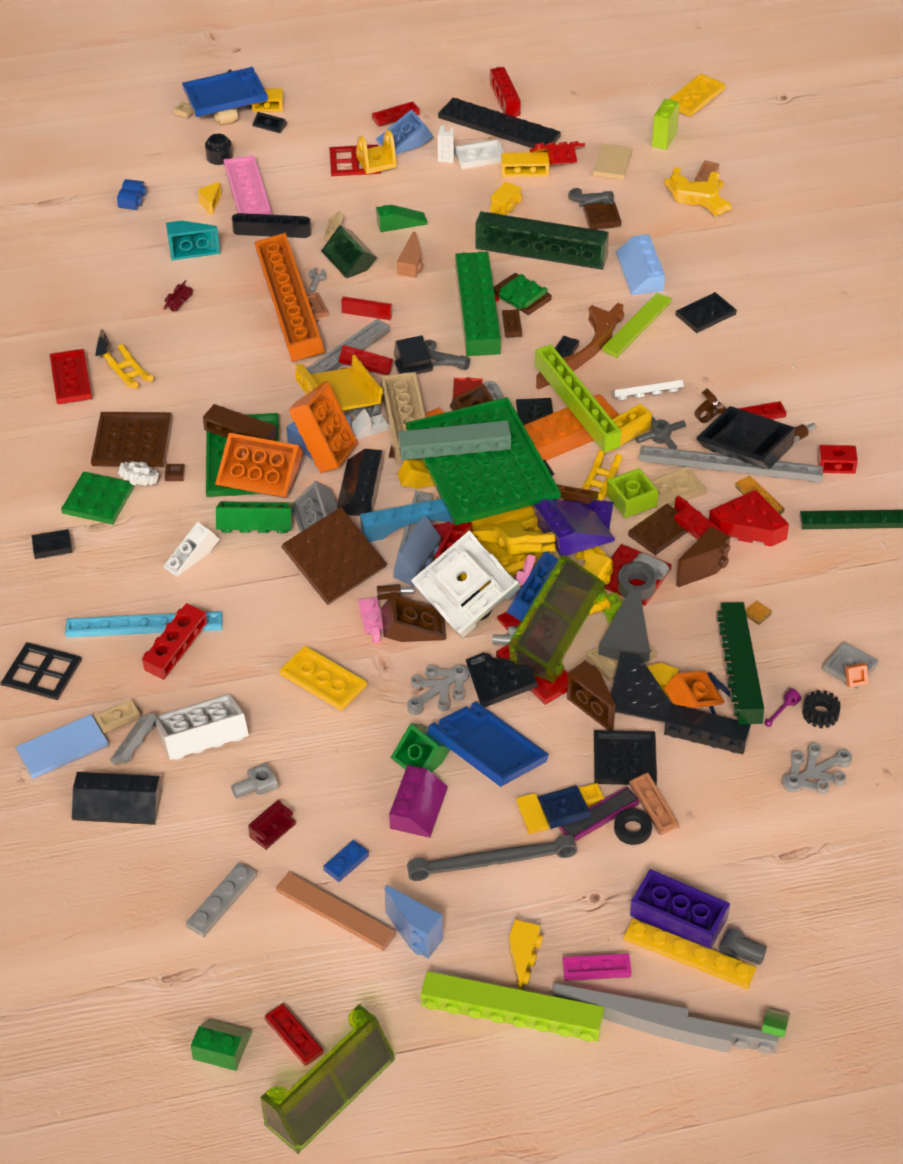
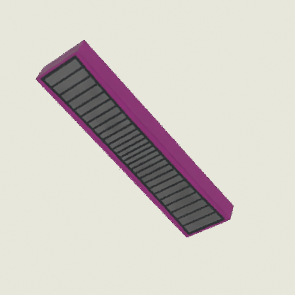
M625 787L588 808L591 814L590 818L560 826L559 830L564 835L573 836L575 841L615 819L620 812L638 806L639 800L628 787Z

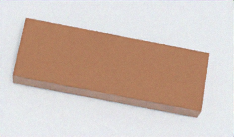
M649 773L630 780L631 788L659 835L679 827L677 819Z

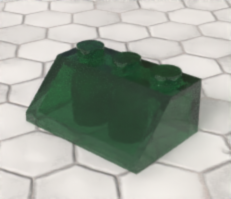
M339 225L321 250L345 278L368 271L377 258L353 231Z

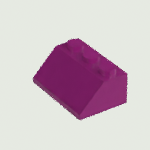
M407 765L389 813L390 829L431 838L448 786L428 769Z

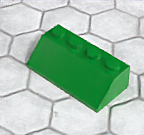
M220 501L216 506V530H221L223 533H230L232 530H239L240 533H250L251 530H258V533H269V530H277V533H288V530H291L293 527L294 502Z

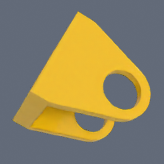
M390 130L385 131L382 146L367 149L365 138L363 136L358 137L356 157L366 174L396 168L394 140Z

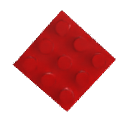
M621 544L611 557L613 573L611 574L610 582L607 585L604 584L602 588L613 593L617 592L618 595L622 596L618 590L619 571L624 565L633 562L639 553L643 552ZM663 561L664 563H666V564L668 565V567H669V572H670V571H671V568H672V564ZM633 579L629 581V583L634 586H641L645 584V582L640 579ZM657 579L656 590L659 588L664 579ZM651 597L642 600V605L646 606Z

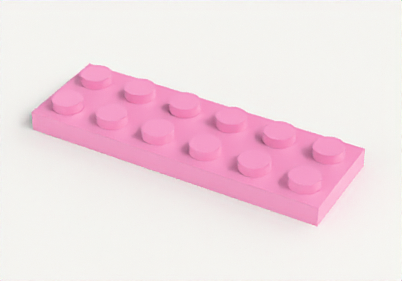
M255 156L224 159V167L237 212L272 215Z

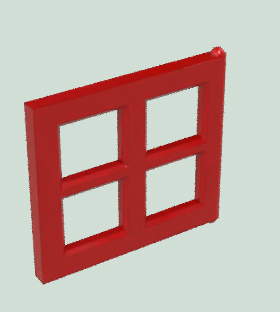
M376 144V145H367V149L373 148V147H378L377 144ZM357 146L329 147L331 177L368 175L364 169H359V160L356 157ZM351 152V158L336 159V153ZM352 163V169L337 170V164ZM379 171V172H374V173H370V174H380L381 171Z

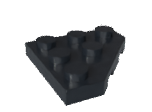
M484 652L465 659L480 705L483 707H488L539 687L534 672L529 666H519L513 661L503 658L497 659Z
M620 652L611 691V697L615 703V713L665 723L671 707L670 700L641 656Z

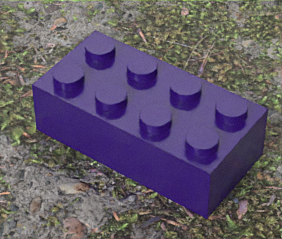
M650 869L631 900L630 916L663 931L712 949L728 919L730 903Z

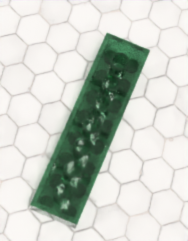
M480 211L475 223V249L600 270L604 269L608 258L609 232L483 211Z

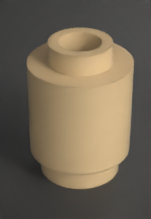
M236 109L216 112L214 114L215 122L219 123V125H224L238 120Z

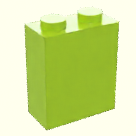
M664 99L654 114L652 147L667 150L677 134L678 101Z

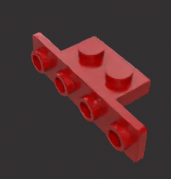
M573 141L569 144L567 142H560L558 145L555 142L546 145L539 143L535 144V147L529 149L530 153L548 152L550 165L577 163L575 150L584 147L585 143H579V141Z
M680 496L675 497L674 508L679 512L674 515V521L697 540L710 527L727 535L726 532L702 515L700 511L691 506L688 501Z

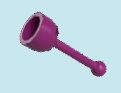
M790 688L784 695L785 703L770 719L765 720V726L771 727L776 717L787 706L797 705L802 699L800 693Z

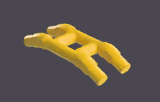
M123 344L117 347L125 360L117 364L109 351L102 354L109 367L116 372L126 386L136 389L138 383L132 378L138 375L145 381H153V376L133 359ZM129 366H131L134 369L128 373H125L122 370Z
M600 449L581 489L590 490L591 486L600 488L597 500L602 501L607 496V480L616 476L623 456L616 454L610 470L601 468L605 453ZM597 474L607 477L605 482L594 479Z

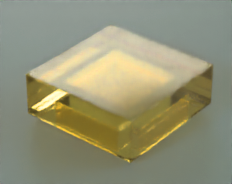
M755 601L746 609L747 618L758 625L771 616L772 613L771 609L758 601Z

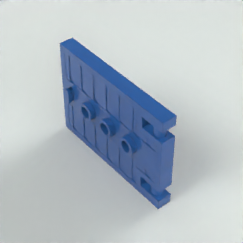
M253 67L182 83L185 95L196 117L268 100L267 93L264 91V87Z
M478 702L472 703L470 708L466 706L441 718L439 724L435 722L429 724L428 728L430 735L500 787L546 763L549 756L547 752Z

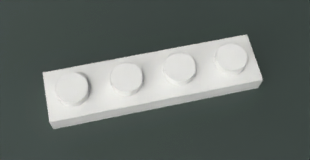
M683 380L625 388L611 391L612 398L617 397L618 401L628 399V395H634V398L644 397L645 393L651 392V395L662 394V390H668V393L679 391V388L684 387Z

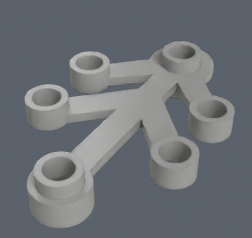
M428 665L425 669L428 678H435L436 676L447 678L444 680L423 679L419 675L412 676L411 686L413 688H433L420 697H412L407 703V709L411 715H419L424 710L423 704L440 693L438 709L440 711L449 710V686L455 682L453 698L457 701L464 699L463 683L469 678V669L464 665H456L451 669H437L435 665Z
M812 743L808 749L807 769L799 774L800 765L804 762V754L800 751L793 752L791 773L786 774L782 780L785 790L795 793L804 788L825 794L829 789L828 782L838 786L844 785L846 780L845 773L837 771L834 774H830L824 771L835 766L841 768L849 767L852 760L851 753L846 749H841L836 752L835 757L816 766L817 757L821 753V746L817 743ZM812 778L817 779L819 781H817V783H814L806 780Z

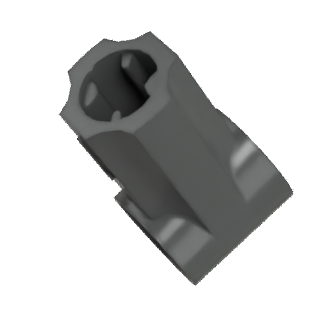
M728 929L719 951L734 959L740 957L761 965L767 951V946L745 938V935L737 929Z

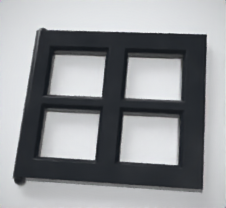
M26 642L0 684L1 686L58 700L80 665L82 657ZM29 652L45 656L39 667L23 663ZM54 658L70 662L64 674L47 670ZM19 668L35 672L29 684L13 680ZM43 675L60 679L54 690L37 686Z

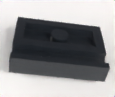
M69 529L31 535L35 559L73 553Z

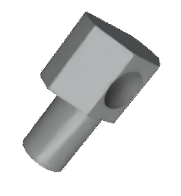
M267 763L247 770L248 779L231 785L236 799L254 791L256 794L261 795L279 788L277 780Z

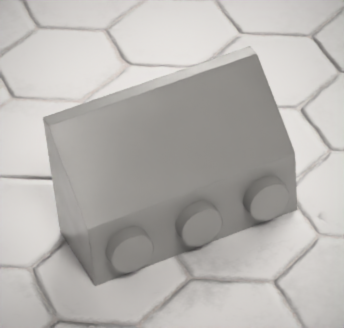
M316 480L294 501V514L300 532L338 509L332 489Z

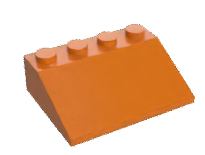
M328 381L323 382L300 398L289 409L290 416L294 420L298 432L302 436L306 448L310 452L314 464L318 467L320 473L339 468L358 445V441Z
M229 433L215 485L286 498L299 470L303 451L299 445Z

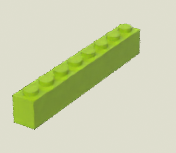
M550 344L535 349V366L602 451L605 453L619 448L621 430L555 348Z
M430 971L426 973L421 990V1006L431 1010L439 1009L451 1014L468 1015L475 1019L483 1018L492 1020L495 1023L512 1024L519 1028L527 1027L536 1029L539 1032H552L563 1037L581 1038L588 1042L599 1041L604 1016L603 1006Z

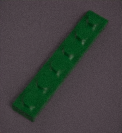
M903 510L800 511L799 515L802 530L903 528Z

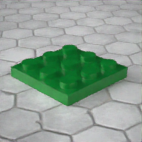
M83 471L61 508L62 514L114 525L135 486L127 480Z

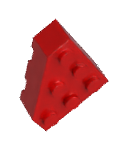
M757 490L710 510L709 520L726 532L728 536L738 538V541L749 543L758 541L763 542L765 546L772 547L787 540L789 523Z

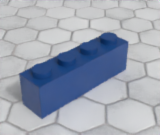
M544 552L507 610V613L524 622L561 561L548 552Z

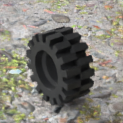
M817 690L816 694L814 691L810 692V695H807L804 700L802 711L804 720L807 719L808 724L812 722L813 727L819 725V728H823V725L826 728H829L830 724L832 726L835 725L841 708L838 697L833 698L834 694L830 692L828 695L825 690L823 693ZM815 707H825L829 711L820 712Z

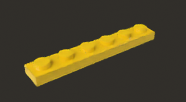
M632 919L624 935V940L745 989H749L756 973L757 967L636 919Z

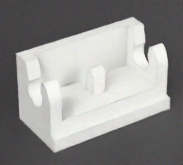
M440 126L438 133V162L454 163L453 128L446 132L445 126Z

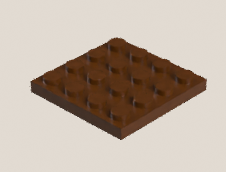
M101 412L91 465L120 467L121 463L142 461L147 463L149 467H164L172 412Z
M342 507L284 542L281 546L327 605L336 601L387 566L384 559Z

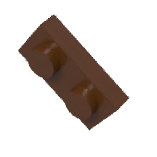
M519 309L502 310L505 338L522 337Z

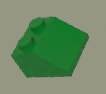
M410 723L390 758L405 770L407 765L433 772L442 765L450 749L430 735L425 725Z
M208 1019L199 1025L190 1045L193 1060L237 1071L252 1030Z

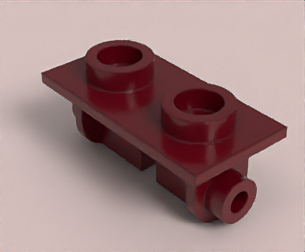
M187 280L182 284H178L173 294L169 293L164 300L166 302L164 310L169 307L173 312L178 311L184 304V301L186 302L193 295V289L185 285Z

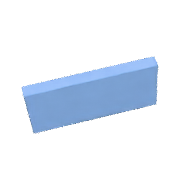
M90 714L18 745L16 750L32 779L107 747L108 741Z

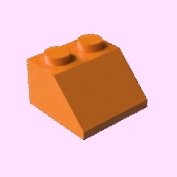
M705 670L677 673L664 688L669 699L675 705L699 708L723 705L725 703Z

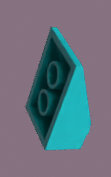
M183 220L166 222L171 261L220 254L217 226Z

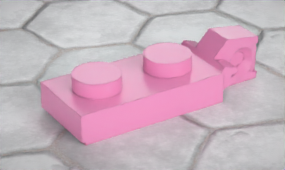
M377 597L358 600L364 632L366 634L371 633L373 643L381 642L380 632L383 631V622Z

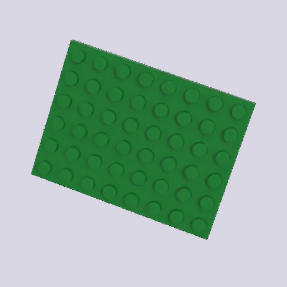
M508 397L406 422V429L409 431L508 421L511 433V449L421 458L455 526L539 504V501L543 499L554 500L561 498L558 486Z

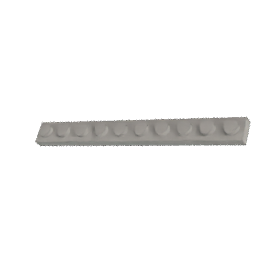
M641 445L639 461L646 463L654 462L664 465L732 471L739 474L749 473L756 476L766 475L774 478L783 477L792 480H808L810 482H822L823 466L777 461L768 470L751 463H745L736 458H730L727 455Z

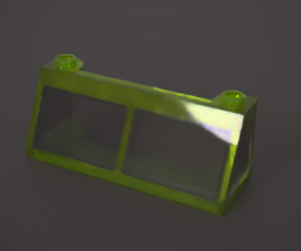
M561 555L509 642L510 661L519 666H529L532 668L534 675L554 683L557 676L560 677L564 670L562 660L594 604H599L605 600L607 595L605 582L569 557Z
M360 1004L348 1016V1022L354 1029L293 1087L287 1090L282 1086H274L260 1097L264 1125L297 1154L395 1060V1055L377 1018Z

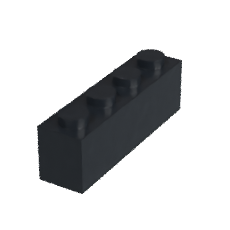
M671 704L665 722L664 735L744 755L751 724L738 725V721L735 719Z

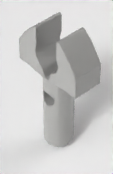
M317 268L310 270L309 279H312L309 287L310 292H315L319 281L326 280V272L323 268L318 275H316Z

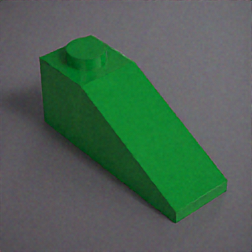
M396 205L376 207L377 224L380 232L428 225L424 212Z

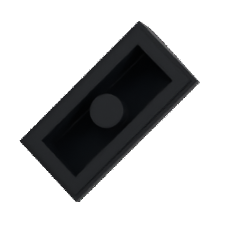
M257 112L252 126L281 133L287 126V121L284 118Z
M103 329L99 333L95 356L105 354L109 349V341Z

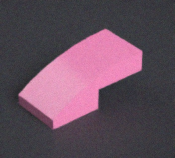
M527 555L524 560L523 571H517L514 579L519 582L521 588L533 568L535 556Z

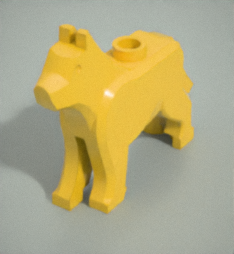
M674 167L670 179H664V184L678 203L703 206L715 217L732 209L731 203L722 199L719 195V189L723 188L724 181L719 180L720 172H711L707 182H689L687 178L680 175L681 168Z
M535 514L522 520L503 522L498 525H480L475 531H472V534L476 535L474 537L478 541L496 543L499 548L503 547L508 554L513 556L525 553L556 551L555 543H548L556 541L553 532L542 534L538 526L527 529L538 523V518Z
M599 546L577 552L575 558L576 560H584L585 564L574 576L552 577L547 583L548 588L554 592L565 591L574 598L585 603L584 612L591 616L594 613L603 612L605 608H611L610 601L602 592V587L610 582L611 574L613 573V561Z

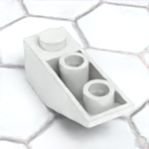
M197 522L163 567L178 577L208 555L220 539L209 529Z

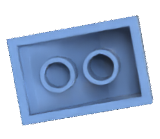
M412 109L387 129L391 131L393 136L395 155L421 147L434 137ZM385 132L376 138L381 146L383 145Z
M386 885L384 888L386 914L409 948L417 955H423L429 959L443 940L442 914Z

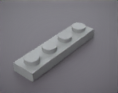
M239 862L186 922V927L204 938L257 877L256 872Z

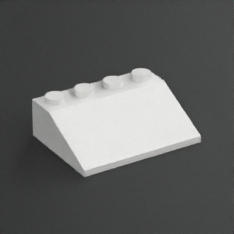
M230 694L157 715V719L154 722L170 760L182 759L185 755L201 753L207 748L221 747L224 743L240 741L244 737L249 736L244 713Z

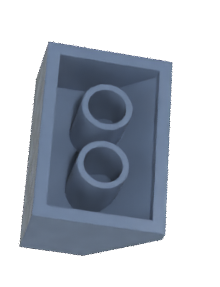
M422 517L397 555L393 577L413 587L414 585L411 580L433 562V558L440 547L441 537L427 517Z

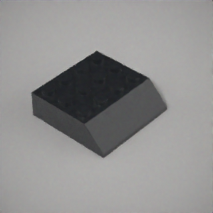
M730 406L697 436V440L704 448L710 449L712 452H718L730 458H736L745 463H751L762 469L769 470L793 446L795 427Z

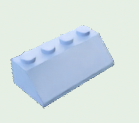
M650 235L633 236L616 251L631 295L664 291L665 274Z

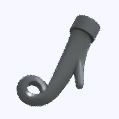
M573 188L569 191L568 198L572 201L580 202V207L593 203L613 204L614 193L613 191H604L602 193L582 194L580 188Z
M430 339L425 341L430 358L437 360L432 362V366H455L462 370L469 368L470 357L434 351L437 343Z

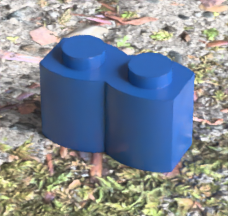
M124 180L122 188L117 195L118 208L137 210L142 205L143 197L147 194V186H145L144 181Z

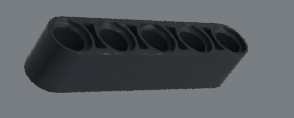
M236 213L232 216L233 233L236 235L272 237L286 233L287 237L307 238L311 236V222L307 216Z

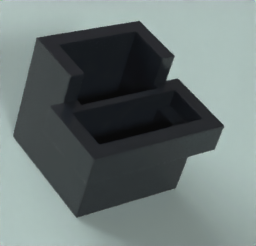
M423 335L395 342L394 357L398 374L416 372L417 375L433 371Z

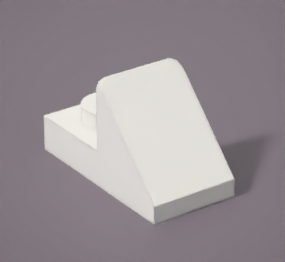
M365 409L351 423V429L357 440L389 430L388 423L382 414L370 417Z

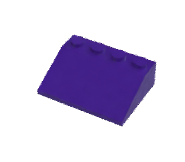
M543 499L539 501V504L533 505L534 513L538 518L537 525L543 533L553 532L555 534L556 541L551 543H555V549L561 557L615 541L614 536L586 503Z

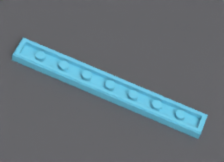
M222 611L206 612L207 625L202 631L222 630ZM176 613L66 619L65 635L68 638L163 633L166 625L175 618Z

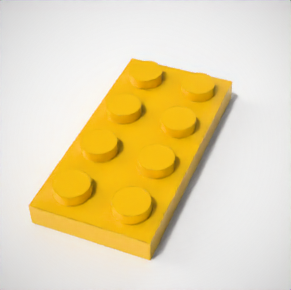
M700 73L669 99L678 101L679 112L691 117L725 90L726 84Z
M306 646L300 649L279 670L281 676L340 711H343L367 687L365 680Z

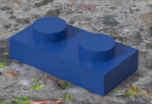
M352 840L323 865L324 871L340 882L369 857V851Z

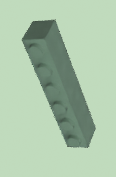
M508 421L399 431L398 444L401 460L511 449V433Z

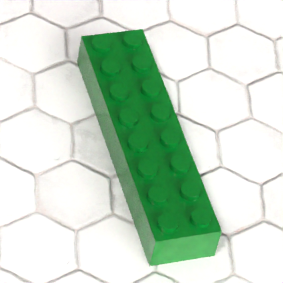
M482 251L455 253V270L466 356L500 354L501 338L489 253Z

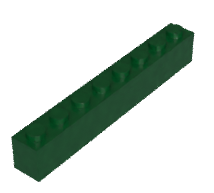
M744 602L720 603V610L716 612L717 622H720L721 648H725L723 650V659L727 661L726 675H730L728 676V688H732L730 699L731 702H734L733 716H737L738 725L763 724L764 704Z

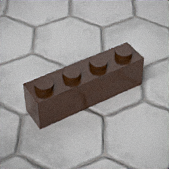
M213 404L203 416L204 430L228 438L229 433L272 441L277 440L275 425Z

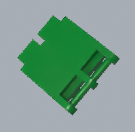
M520 274L500 288L499 295L501 296L499 298L506 302L511 301L510 304L518 309L522 307L527 308L545 295L548 289L546 287L542 288L534 280L530 281L525 278V275Z

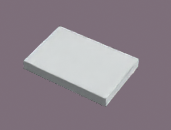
M498 139L454 146V154L461 169L501 163V153H505Z

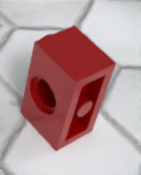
M819 445L818 466H823V473L855 474L858 462L856 446Z

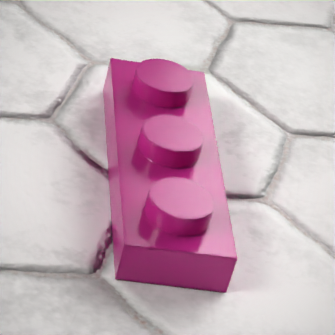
M629 953L562 957L564 981L631 977Z

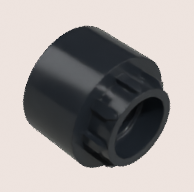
M213 134L205 142L206 159L209 163L223 165L224 159L233 158L232 142L224 134Z

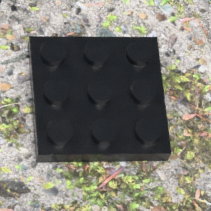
M594 730V783L630 785V780L649 773L657 786L656 736L654 731Z

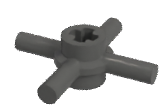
M652 416L650 432L636 436V442L641 443L652 439L658 444L666 443L670 449H677V445L670 438L671 433L686 427V423L682 420L669 425L666 420H656Z

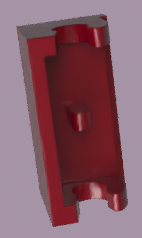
M277 800L248 825L249 837L267 850L296 825V821L291 817L293 812L283 805L280 800Z

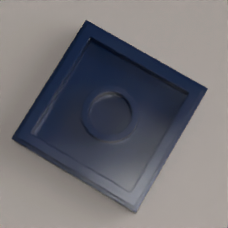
M577 785L538 797L551 829L591 817L590 810Z

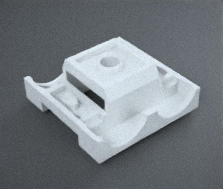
M470 530L411 580L418 591L462 639L477 627L476 623L502 600H508L521 589L519 582L506 572L497 559L478 542ZM460 574H467L466 580H457ZM488 581L490 582V584H489L488 586H486L481 592H479V593H478L474 598H472L467 604H465L463 607L461 606V604H462L465 600H467L472 594H474V593H475L479 588H481L486 582H488Z

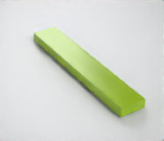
M657 292L603 346L602 352L617 358L671 304V298Z

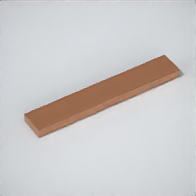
M290 872L276 886L278 893L382 951L386 949L396 936L395 930Z

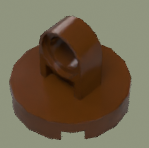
M708 388L701 392L706 400L695 411V417L701 423L709 422L718 413L721 415L726 410V407L720 403ZM707 411L704 417H700L702 412Z

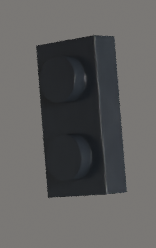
M563 335L555 350L562 358L573 355L579 346V340Z

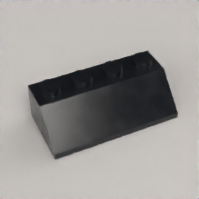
M363 449L347 460L337 507H342L347 515L360 516V514L374 511L383 468L382 450Z
M77 772L73 785L72 820L155 825L162 795L160 776Z

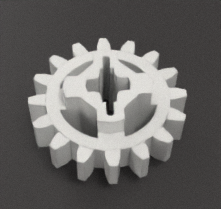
M142 461L121 463L118 471L120 477H124V480H129L133 485L146 486L147 484H156L159 476L157 470L147 466V463Z

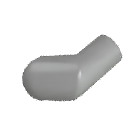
M510 626L508 633L505 635H493L492 644L508 645L519 637L518 628Z

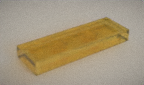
M751 476L735 483V487L743 495L757 490L779 514L784 513L785 508Z

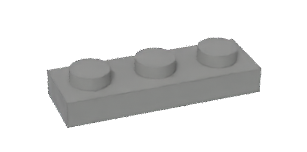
M151 712L139 718L111 757L110 761L114 765L123 762L127 763L133 757L132 752L143 743L144 740L142 738L145 734L153 729V723L157 716Z

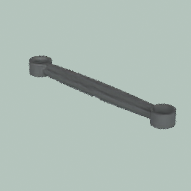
M563 835L552 843L485 851L430 862L424 858H415L407 863V871L410 880L422 881L434 873L487 867L494 864L500 865L555 854L560 858H569L577 853V846L573 836Z

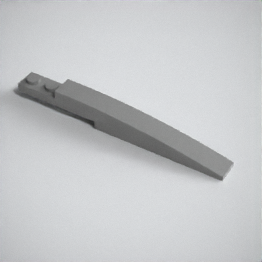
M554 983V997L603 1006V1019L635 1030L729 1053L730 1045L740 1049L748 1048L762 1053L776 1054L779 1036L764 1033L761 1030L688 1017V1008Z

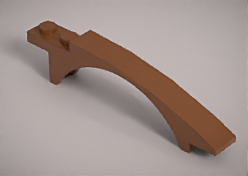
M617 302L609 312L593 305L589 307L588 321L592 325L595 335L592 341L581 351L563 358L572 371H575L593 358L612 338V331L618 322H621L624 318L623 304ZM541 372L536 375L537 389L550 385Z

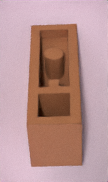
M412 232L397 260V274L416 278L418 273L422 272L423 262H421L417 234Z

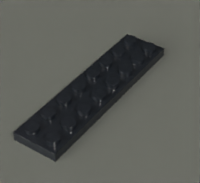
M453 97L438 112V118L529 148H534V145L544 143V145L552 142L556 143L561 137V132L553 128L460 100L459 98Z

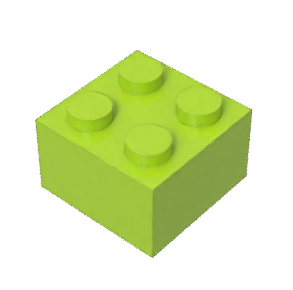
M640 468L607 480V497L625 519L657 507L658 490Z

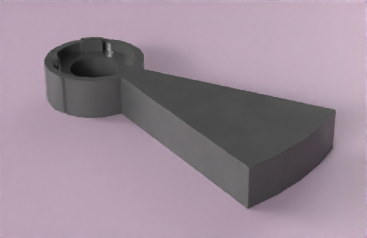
M631 562L620 569L618 574V590L625 599L599 643L598 655L619 660L620 652L639 655L644 662H649L650 649L642 600H646L654 594L657 575L655 570L648 564ZM633 579H640L644 581L645 584L641 586H634L630 584L629 581Z

